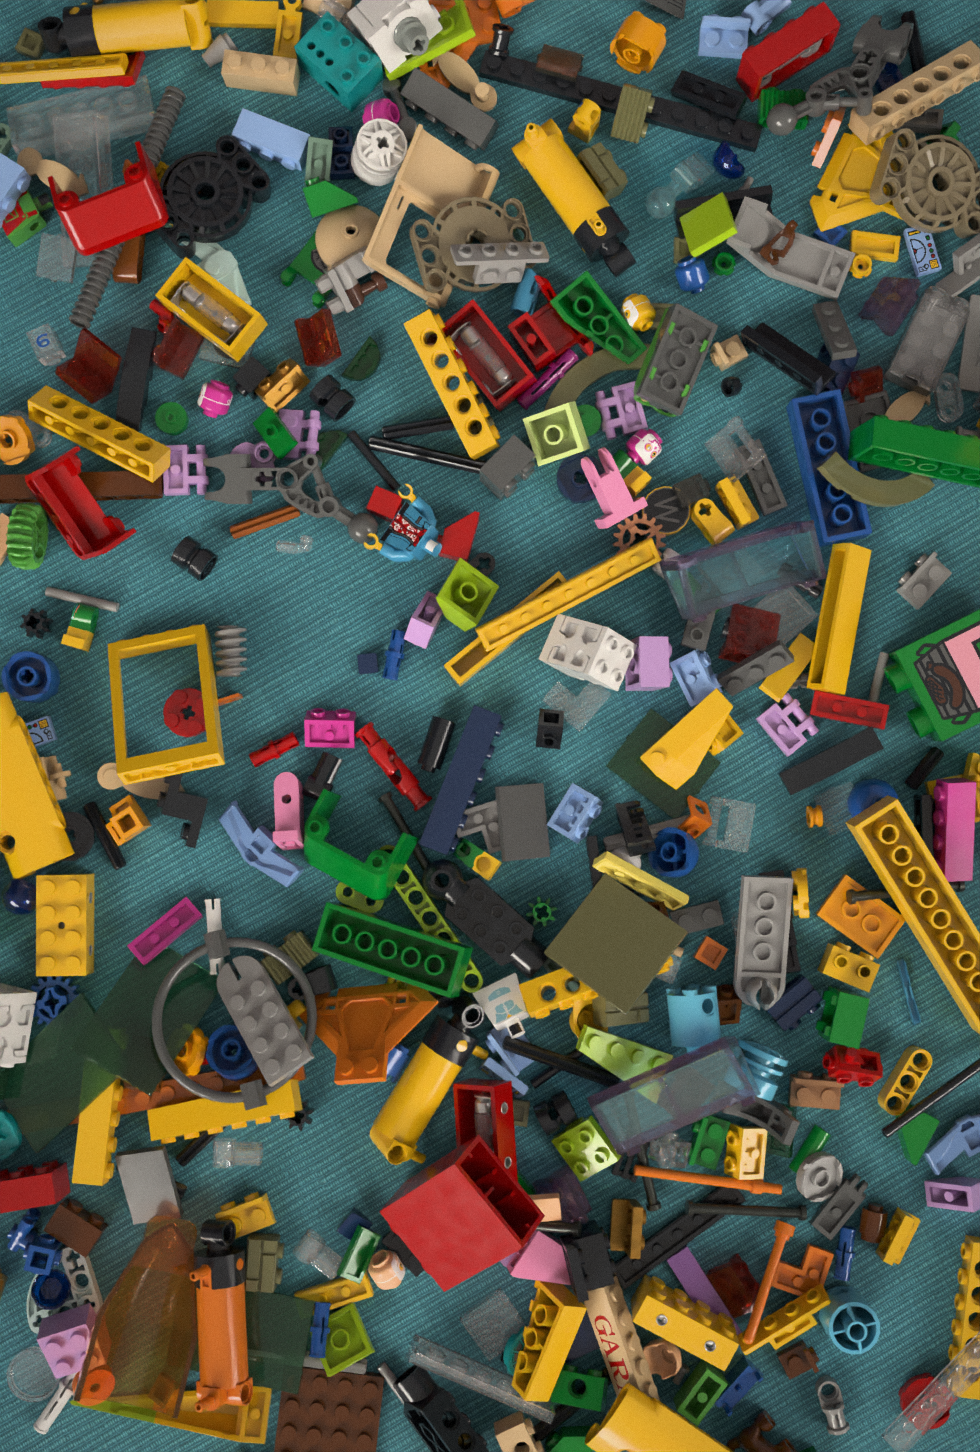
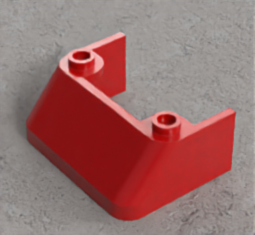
M140 141L135 142L140 161L130 165L125 170L124 180L126 184L86 200L80 201L74 191L68 190L63 192L53 176L47 177L54 206L79 254L83 256L92 255L158 229L168 221L169 215L156 169Z
M76 446L26 475L25 482L72 551L80 559L86 560L107 553L136 533V530L134 528L124 530L125 526L118 517L114 518L111 515L106 516L78 475L81 473L82 463L75 454L81 449L79 446Z

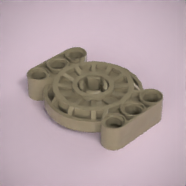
M907 128L901 129L889 136L884 143L869 195L871 201L876 205H883L892 201L899 216L910 227L921 232L941 233L954 228L955 234L962 239L980 233V168H978L972 153L963 143L945 135H929L916 141L913 131ZM898 139L901 141L902 147L898 144ZM890 163L893 164L895 171L891 169ZM934 175H936L934 180L937 182L938 188L942 189V191H938L934 188L932 183ZM883 187L886 188L887 195L884 194ZM942 223L946 227H938V225Z

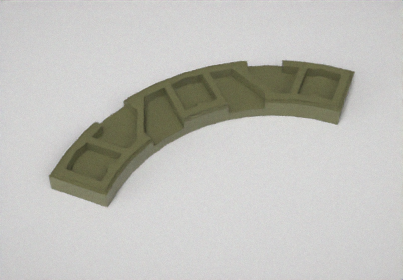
M644 344L647 350L629 365L606 349L593 353L591 357L587 356L574 365L558 382L549 397L544 411L569 402H576L588 386L607 376V374L620 370H640L651 344Z
M837 451L830 454L817 468L838 490L842 489L851 495L852 499L878 507H894L909 503L928 493L935 486L929 477L912 473L902 479L890 481L868 477L851 467L842 459Z

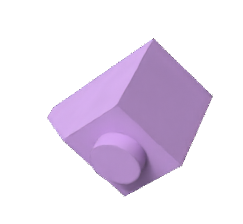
M429 591L426 592L412 615L404 636L405 640L424 649L427 648L444 615L436 600L437 595Z
M952 1177L924 1181L928 1207L973 1213L980 1209V1179Z

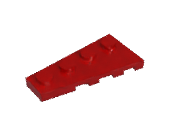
M139 51L133 55H127L129 62L125 75L40 82L42 88L61 89L63 87H76L80 89L93 86L100 88L108 86L129 87L136 84L145 60L144 51Z

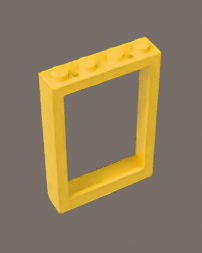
M205 624L191 625L187 628L167 630L158 634L143 635L138 638L123 639L107 644L117 775L124 785L224 765L211 636ZM197 644L207 742L128 758L120 659Z

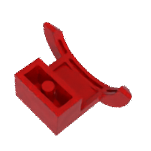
M539 275L534 276L548 303L531 316L526 312L507 326L513 340L536 372L542 370L564 354L568 348L571 349L576 344L591 357L594 349L593 342L567 324L551 305L550 301L557 295L548 279Z

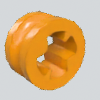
M816 805L815 808L811 806L806 807V821L809 828H813L814 825L818 827L823 826V812L820 805Z

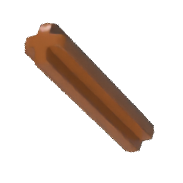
M290 504L236 523L229 527L231 535L234 539L291 520L300 516V510Z

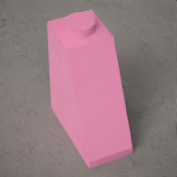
M535 1230L525 1246L514 1254L506 1266L510 1275L516 1278L571 1285L561 1241L546 1231Z

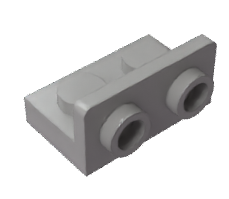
M935 551L928 555L922 554L914 563L917 567L911 573L907 571L898 580L900 585L895 591L916 610L920 609L952 574L950 570L935 558L938 555Z

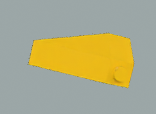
M715 688L641 755V760L657 777L677 790L695 774L732 710L733 705Z

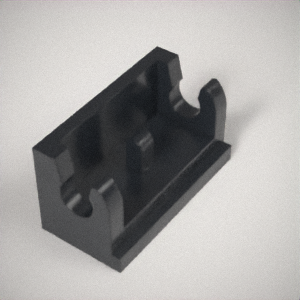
M639 801L615 804L617 819L630 857L656 851V845L643 807L637 808L641 806Z

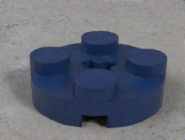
M582 453L570 455L562 461L557 471L556 483L560 493L574 504L587 503L596 498L587 478L585 479V484L575 482L576 473L585 474L581 466V459L584 457H588L593 462L599 476L605 473L600 461L593 456L583 455Z

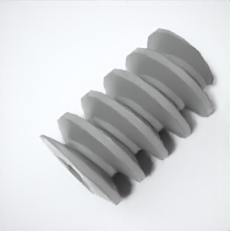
M233 625L217 626L216 628L222 630L217 631L215 636L222 640L217 641L215 646L222 650L217 651L215 656L222 658V660L217 661L215 665L222 668V670L215 672V675L219 677L242 676L240 672L247 670V667L240 665V662L247 660V657L240 655L241 652L247 650L246 647L240 646V643L247 641V638L239 636V633L246 631V628Z

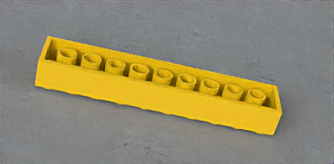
M887 795L845 823L969 1025L980 1034V933L899 800Z

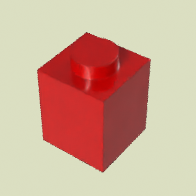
M376 486L366 509L368 513L392 522L404 505V499L400 495Z

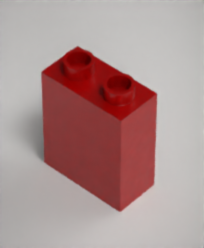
M479 1134L405 1181L379 1211L388 1222L391 1230L402 1239L419 1260L425 1272L432 1276L444 1292L522 1249L545 1217L543 1212Z

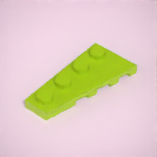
M454 0L456 5L448 11L443 9L439 12L441 17L438 21L443 29L429 40L428 49L420 56L405 55L407 60L391 73L384 67L386 76L390 81L403 76L415 67L424 65L426 62L476 36L464 0Z
M586 1024L582 1028L575 1047L654 1102L657 1101L673 1055L668 1052Z

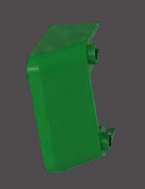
M323 789L304 826L303 856L305 861L372 900L382 901L386 899L396 884L419 838L403 832L392 854L384 850H375L370 853L365 863L325 841L330 830L328 820L341 796Z

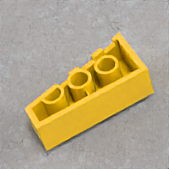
M535 1280L534 1287L537 1288L535 1300L530 1301L529 1311L532 1312L529 1326L524 1327L523 1337L525 1345L523 1351H519L511 1385L525 1401L548 1402L587 1307L582 1302L579 1303L576 1296L563 1284Z

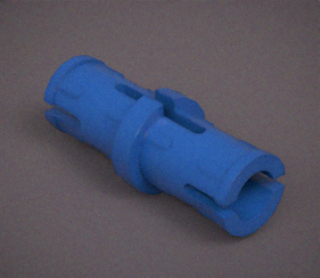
M392 629L388 651H385V656L387 657L382 678L397 681L401 660H404L405 656L403 650L406 632Z
M842 1226L839 1244L835 1248L837 1259L834 1278L843 1281L850 1280L852 1258H855V1251L853 1249L857 1229L851 1226Z
M315 1302L313 1326H310L312 1338L309 1357L325 1358L327 1333H330L328 1322L331 1303Z

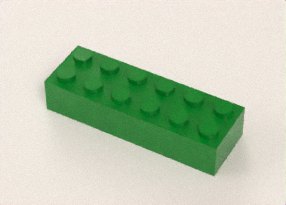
M875 415L850 432L848 460L980 488V439L975 435L962 436L952 430H935L930 425H913L908 420H891L885 415Z
M326 902L312 951L449 998L459 997L473 947L337 902Z

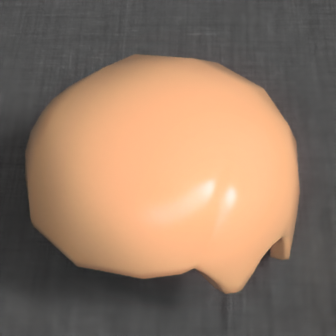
M664 1338L650 1341L643 1349L651 1375L658 1374L662 1380L677 1375L682 1367L679 1348Z

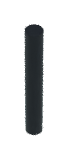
M355 430L351 431L347 437L393 492L397 491L401 485Z
M574 1049L566 1056L578 1060L585 1054ZM550 1066L531 1079L530 1082L536 1089L562 1070Z

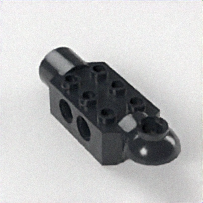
M439 859L426 867L422 877L424 890L434 899L447 902L445 916L501 966L511 963L528 979L540 969L548 959L544 954L547 948L532 936L534 926L479 877L464 881L460 868L454 862ZM439 873L448 875L450 881L447 886L440 887L437 885L435 878Z
M421 1362L412 1365L393 1383V1388L404 1401V1416L430 1452H489L486 1448L487 1443L485 1439L470 1426L471 1420L464 1412H460L455 1405L456 1401L453 1395L436 1384Z

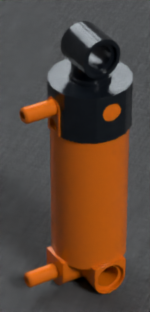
M207 1219L204 1221L200 1237L202 1243L207 1247L194 1252V1270L189 1275L190 1279L195 1281L197 1297L200 1379L196 1381L197 1398L199 1401L195 1403V1410L199 1413L205 1409L214 1411L224 1404L247 1406L253 1395V1377H249L245 1253L244 1247L232 1245L236 1236V1227L232 1220Z

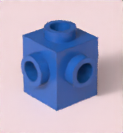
M49 1234L36 1235L32 1243H27L23 1258L26 1259L23 1270L37 1275L49 1276L53 1267L60 1264L63 1250L59 1249L61 1242Z

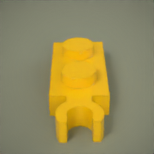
M283 0L285 10H278L273 56L297 59L294 46L301 40L303 13L299 11L302 8V1L297 0L294 4H290L289 0Z

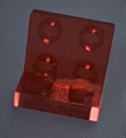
M83 328L80 331L73 358L57 366L55 374L93 404L112 392L122 357L88 329Z
M736 603L733 604L727 638L720 648L718 658L739 663L777 641L781 615Z

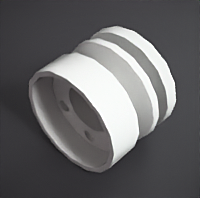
M378 118L368 121L360 128L351 152V165L354 173L361 181L373 186H383L394 180L407 152V140L404 132L397 124L387 119Z

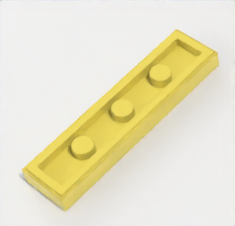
M608 851L594 859L593 868L604 874L606 873L608 876L656 902L664 901L665 906L673 911L688 904L689 895Z

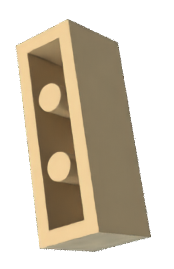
M224 50L221 74L226 87L297 96L300 80L297 59Z

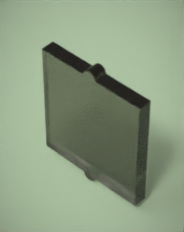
M544 44L541 53L537 55L538 61L535 71L576 82L578 73L582 72L584 55Z

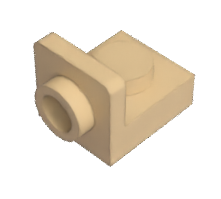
M737 334L721 343H714L710 350V358L715 366H719L721 372L748 357V353Z

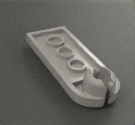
M741 875L733 986L736 995L745 1004L760 1010V1006L764 1010L773 1007L781 998L785 989L793 878ZM758 990H759V1003H758L757 1000H756V994H757Z
M238 956L232 959L235 966L226 963L220 970L217 977V989L268 1086L273 1087L315 1057L261 962L250 956ZM238 972L242 977L240 980L238 979Z

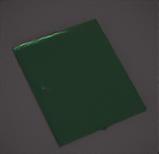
M651 708L633 732L627 735L626 741L606 767L674 819L678 818L688 806L687 797L689 795L695 797L696 794L700 793L702 786L721 762L707 752L695 774L677 790L657 777L640 757L673 725Z

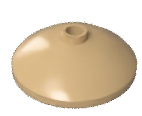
M349 205L328 212L319 222L315 235L316 248L322 261L330 267L363 246H368L379 216L370 209L359 205ZM348 230H354L355 233H354V234H348L347 231H348Z

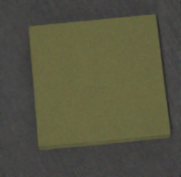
M605 873L551 942L544 954L627 1015L688 933Z

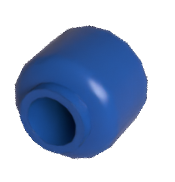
M692 255L680 259L674 270L680 289L682 291H690L691 294L704 290V285L710 279L704 259L693 257Z

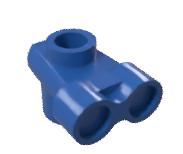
M29 1208L20 1223L14 1224L7 1235V1238L10 1239L7 1247L14 1252H17L19 1248L25 1250L27 1243H32L35 1236L38 1235L32 1228L41 1216L39 1209Z

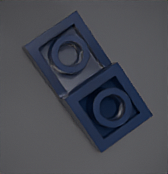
M353 126L328 127L329 139L333 140L330 168L331 180L355 179V173L351 165V152L354 147Z

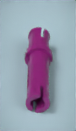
M568 348L554 363L551 362L548 365V369L537 381L516 399L519 405L527 411L558 379L561 380L565 376L564 373L579 360L578 356ZM561 364H564L552 377H549ZM544 381L546 382L534 395H531Z

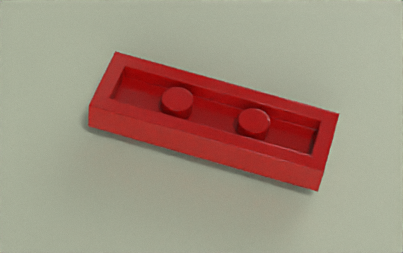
M815 690L810 715L884 730L890 705Z

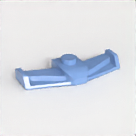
M235 800L230 803L219 818V821L241 853V857L250 866H254L285 887H289L298 879L305 868L298 866L274 851L277 845L273 842V834L264 825L254 831L238 807V802Z
M966 1114L955 1120L953 1127L925 1152L924 1156L934 1174L939 1175L940 1171L963 1150L968 1157L980 1152V1114L973 1116Z

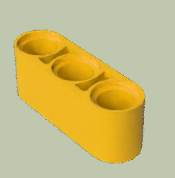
M913 1045L907 1047L878 1095L880 1107L889 1114L900 1115L906 1110L931 1068L932 1057L928 1051ZM917 1053H921V1062L918 1064H914V1056ZM908 1074L909 1082L901 1086L900 1080L902 1076ZM892 1096H896V1104L892 1107H888V1099Z

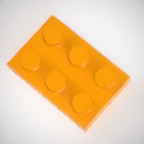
M844 874L815 914L874 958L879 959L906 920L901 914L880 899L856 901V904L849 905L846 899L847 890L863 891L867 889Z

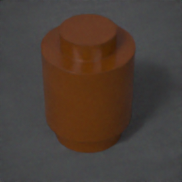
M869 1202L868 1206L862 1207L859 1227L861 1239L871 1243H881V1239L885 1237L888 1212L883 1209V1205Z

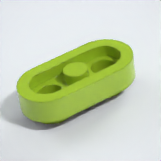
M342 882L336 887V896L340 902L364 912L375 913L384 904V900L376 901L374 905H368L366 901L367 896L352 889L351 896H345L344 889L349 886Z

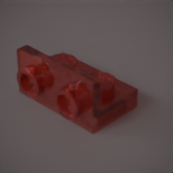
M321 309L308 319L297 318L294 321L306 366L325 367L342 356L330 309Z

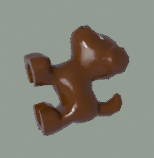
M766 1410L757 1415L751 1426L744 1428L737 1437L729 1440L725 1445L734 1452L735 1449L740 1447L746 1452H797L794 1445L787 1438L773 1444L761 1434L762 1431H771L776 1425L774 1419Z

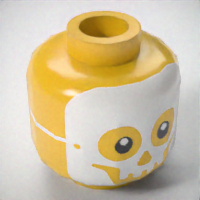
M635 293L623 300L620 314L633 331H646L653 325L656 310L646 295Z

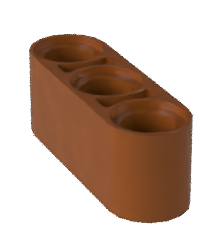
M146 233L125 241L124 247H121L122 253L118 254L119 260L116 261V267L113 268L114 282L141 283Z

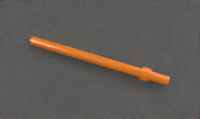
M635 1165L633 1171L634 1175L750 1190V1193L761 1195L763 1192L782 1193L781 1184L763 1182V1179L738 1180L731 1177Z

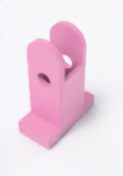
M602 447L598 450L599 459L605 469V473L599 476L593 462L588 457L581 459L582 469L604 513L603 516L594 520L598 529L609 528L648 506L644 497L632 499L611 453Z
M283 772L274 780L275 832H273V842L283 851L304 848L303 785L290 772Z

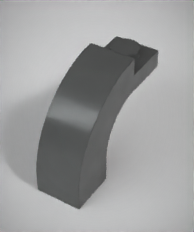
M718 1079L710 1098V1102L722 1113L739 1116L761 1126L785 1145H791L800 1124L792 1116L791 1110L774 1099L768 1101L759 1098L723 1079Z

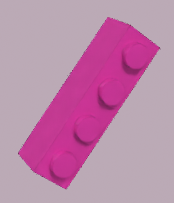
M966 778L936 779V787L934 788L935 811L933 813V822L935 824L933 858L948 882L972 881L976 782Z

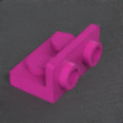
M323 708L308 710L304 719L305 747L354 748L356 712L344 708L337 709L336 711H325Z

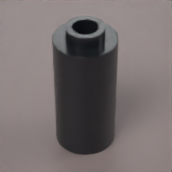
M432 716L417 762L422 764V770L435 773L436 769L441 770L456 723Z

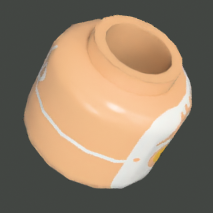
M380 1250L372 1256L368 1272L379 1288L387 1290L400 1285L405 1276V1267L394 1251Z

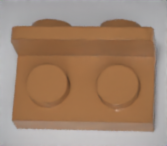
M798 1071L797 1074H790L788 1105L840 1110L841 1087H844L845 1084L837 1083L836 1078L828 1077V1073H822V1076H813L812 1072Z

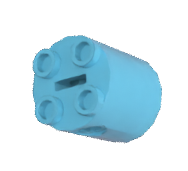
M686 984L683 990H681V987L666 988L671 1045L685 1047L687 1054L697 1055L707 1053L714 1044L720 1043L721 1031L716 985H704L700 988V984Z
M844 1285L828 1289L826 1292L831 1303L818 1311V1318L834 1345L848 1354H862L869 1351L877 1343L880 1335V1322L876 1313L854 1287Z

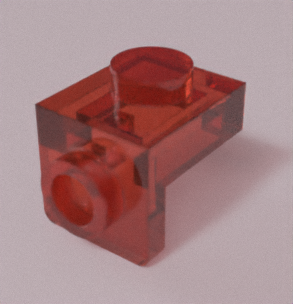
M879 365L851 372V382L848 383L851 397L854 396L859 403H864L866 395L883 391V371Z

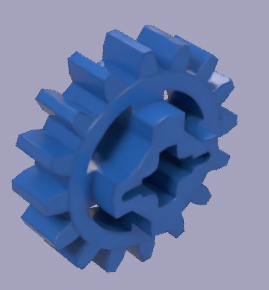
M47 976V979L42 977L38 979L40 985L34 984L31 986L32 990L37 992L33 1017H39L37 1024L40 1025L46 1021L47 1028L53 1027L54 1023L57 1028H61L64 1023L68 1025L73 1022L71 1017L76 1018L80 1015L76 1009L83 1007V1003L78 1002V999L84 995L83 993H77L76 990L80 985L73 986L71 984L73 981L72 977L64 980V976H57L56 978L55 976ZM61 986L64 987L68 991V993L61 989ZM45 989V993H46V994L44 995V997H43L42 999H40L41 994H42L43 990ZM52 998L59 999V1003H52ZM70 1003L69 1010L66 1012L65 1007Z

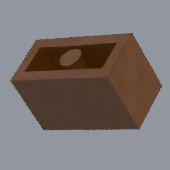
M66 1198L58 1206L43 1231L86 1258L94 1249L109 1224L105 1223L104 1218L99 1214L90 1213L85 1210L79 1201Z

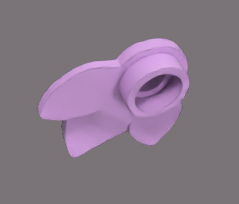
M265 441L259 442L256 445L249 442L241 443L230 453L251 454V468H275L273 463L276 459L275 454ZM262 450L269 451L267 458H261L260 453ZM261 476L260 479L264 482L272 481L274 476Z

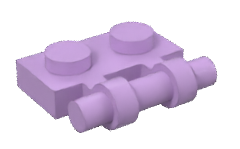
M635 381L612 387L613 397L607 399L604 391L595 393L597 400L595 406L600 411L603 422L601 427L602 431L606 433L607 440L617 438L615 429L619 427L622 429L623 436L634 434L640 429H648L642 404L633 398ZM610 407H616L618 418H611Z
M279 409V417L298 442L283 460H299L302 451H306V455L316 454L319 451L317 438L318 430H321L322 423L319 420L320 411L311 410L310 419L305 420L306 413L303 410ZM304 430H308V440L303 442Z
M165 445L171 448L170 467L163 473L164 494L166 496L190 495V485H197V494L205 495L207 493V485H209V477L206 476V466H203V459L208 458L205 445H196V454H189L188 445ZM189 464H196L197 476H190Z
M787 692L781 699L786 705L783 709L777 703H774L756 718L757 722L786 757L790 756L807 742V739L802 735L804 730H807L811 736L819 731L814 725L815 721L813 718L807 716L799 707L800 703L798 700L793 699ZM791 712L800 722L799 725L795 726L787 717Z

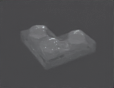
M558 681L542 701L552 710L564 711V720L580 732L610 697L611 693L600 684L589 682L576 697Z

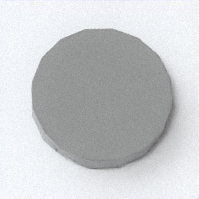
M825 1151L816 1152L808 1156L801 1163L797 1171V1189L805 1198L813 1202H820L830 1198L834 1193L833 1190L836 1186H840L842 1182V1164L835 1156Z

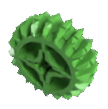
M34 503L17 504L12 510V515L9 517L6 534V552L9 554L8 559L12 566L16 568L35 570L44 561L48 542L49 522L45 510L40 505H35Z

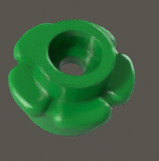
M722 252L713 258L712 267H714V272L717 275L728 276L733 273V267L736 265V262L730 253Z

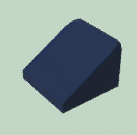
M354 1207L339 1224L336 1231L351 1240L358 1225L369 1229L373 1223Z

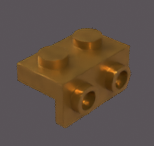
M289 358L282 361L270 377L264 378L259 383L255 392L267 407L273 408L278 413L279 409H282L311 381L300 369L301 366Z
M613 1198L611 1202L610 1250L625 1251L630 1259H640L641 1250H644L645 1247L642 1225L646 1224V1210L643 1209V1206L636 1199Z

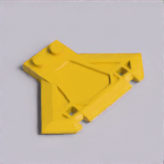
M893 131L868 145H865L853 132L852 134L844 132L817 186L823 192L821 196L813 195L809 202L820 231L823 232L882 211L903 220L894 208L892 201L883 205H876L871 201L869 195L884 143L893 134ZM890 163L891 169L895 171L893 164ZM883 187V192L887 195V190ZM831 196L837 198L835 202L830 201Z

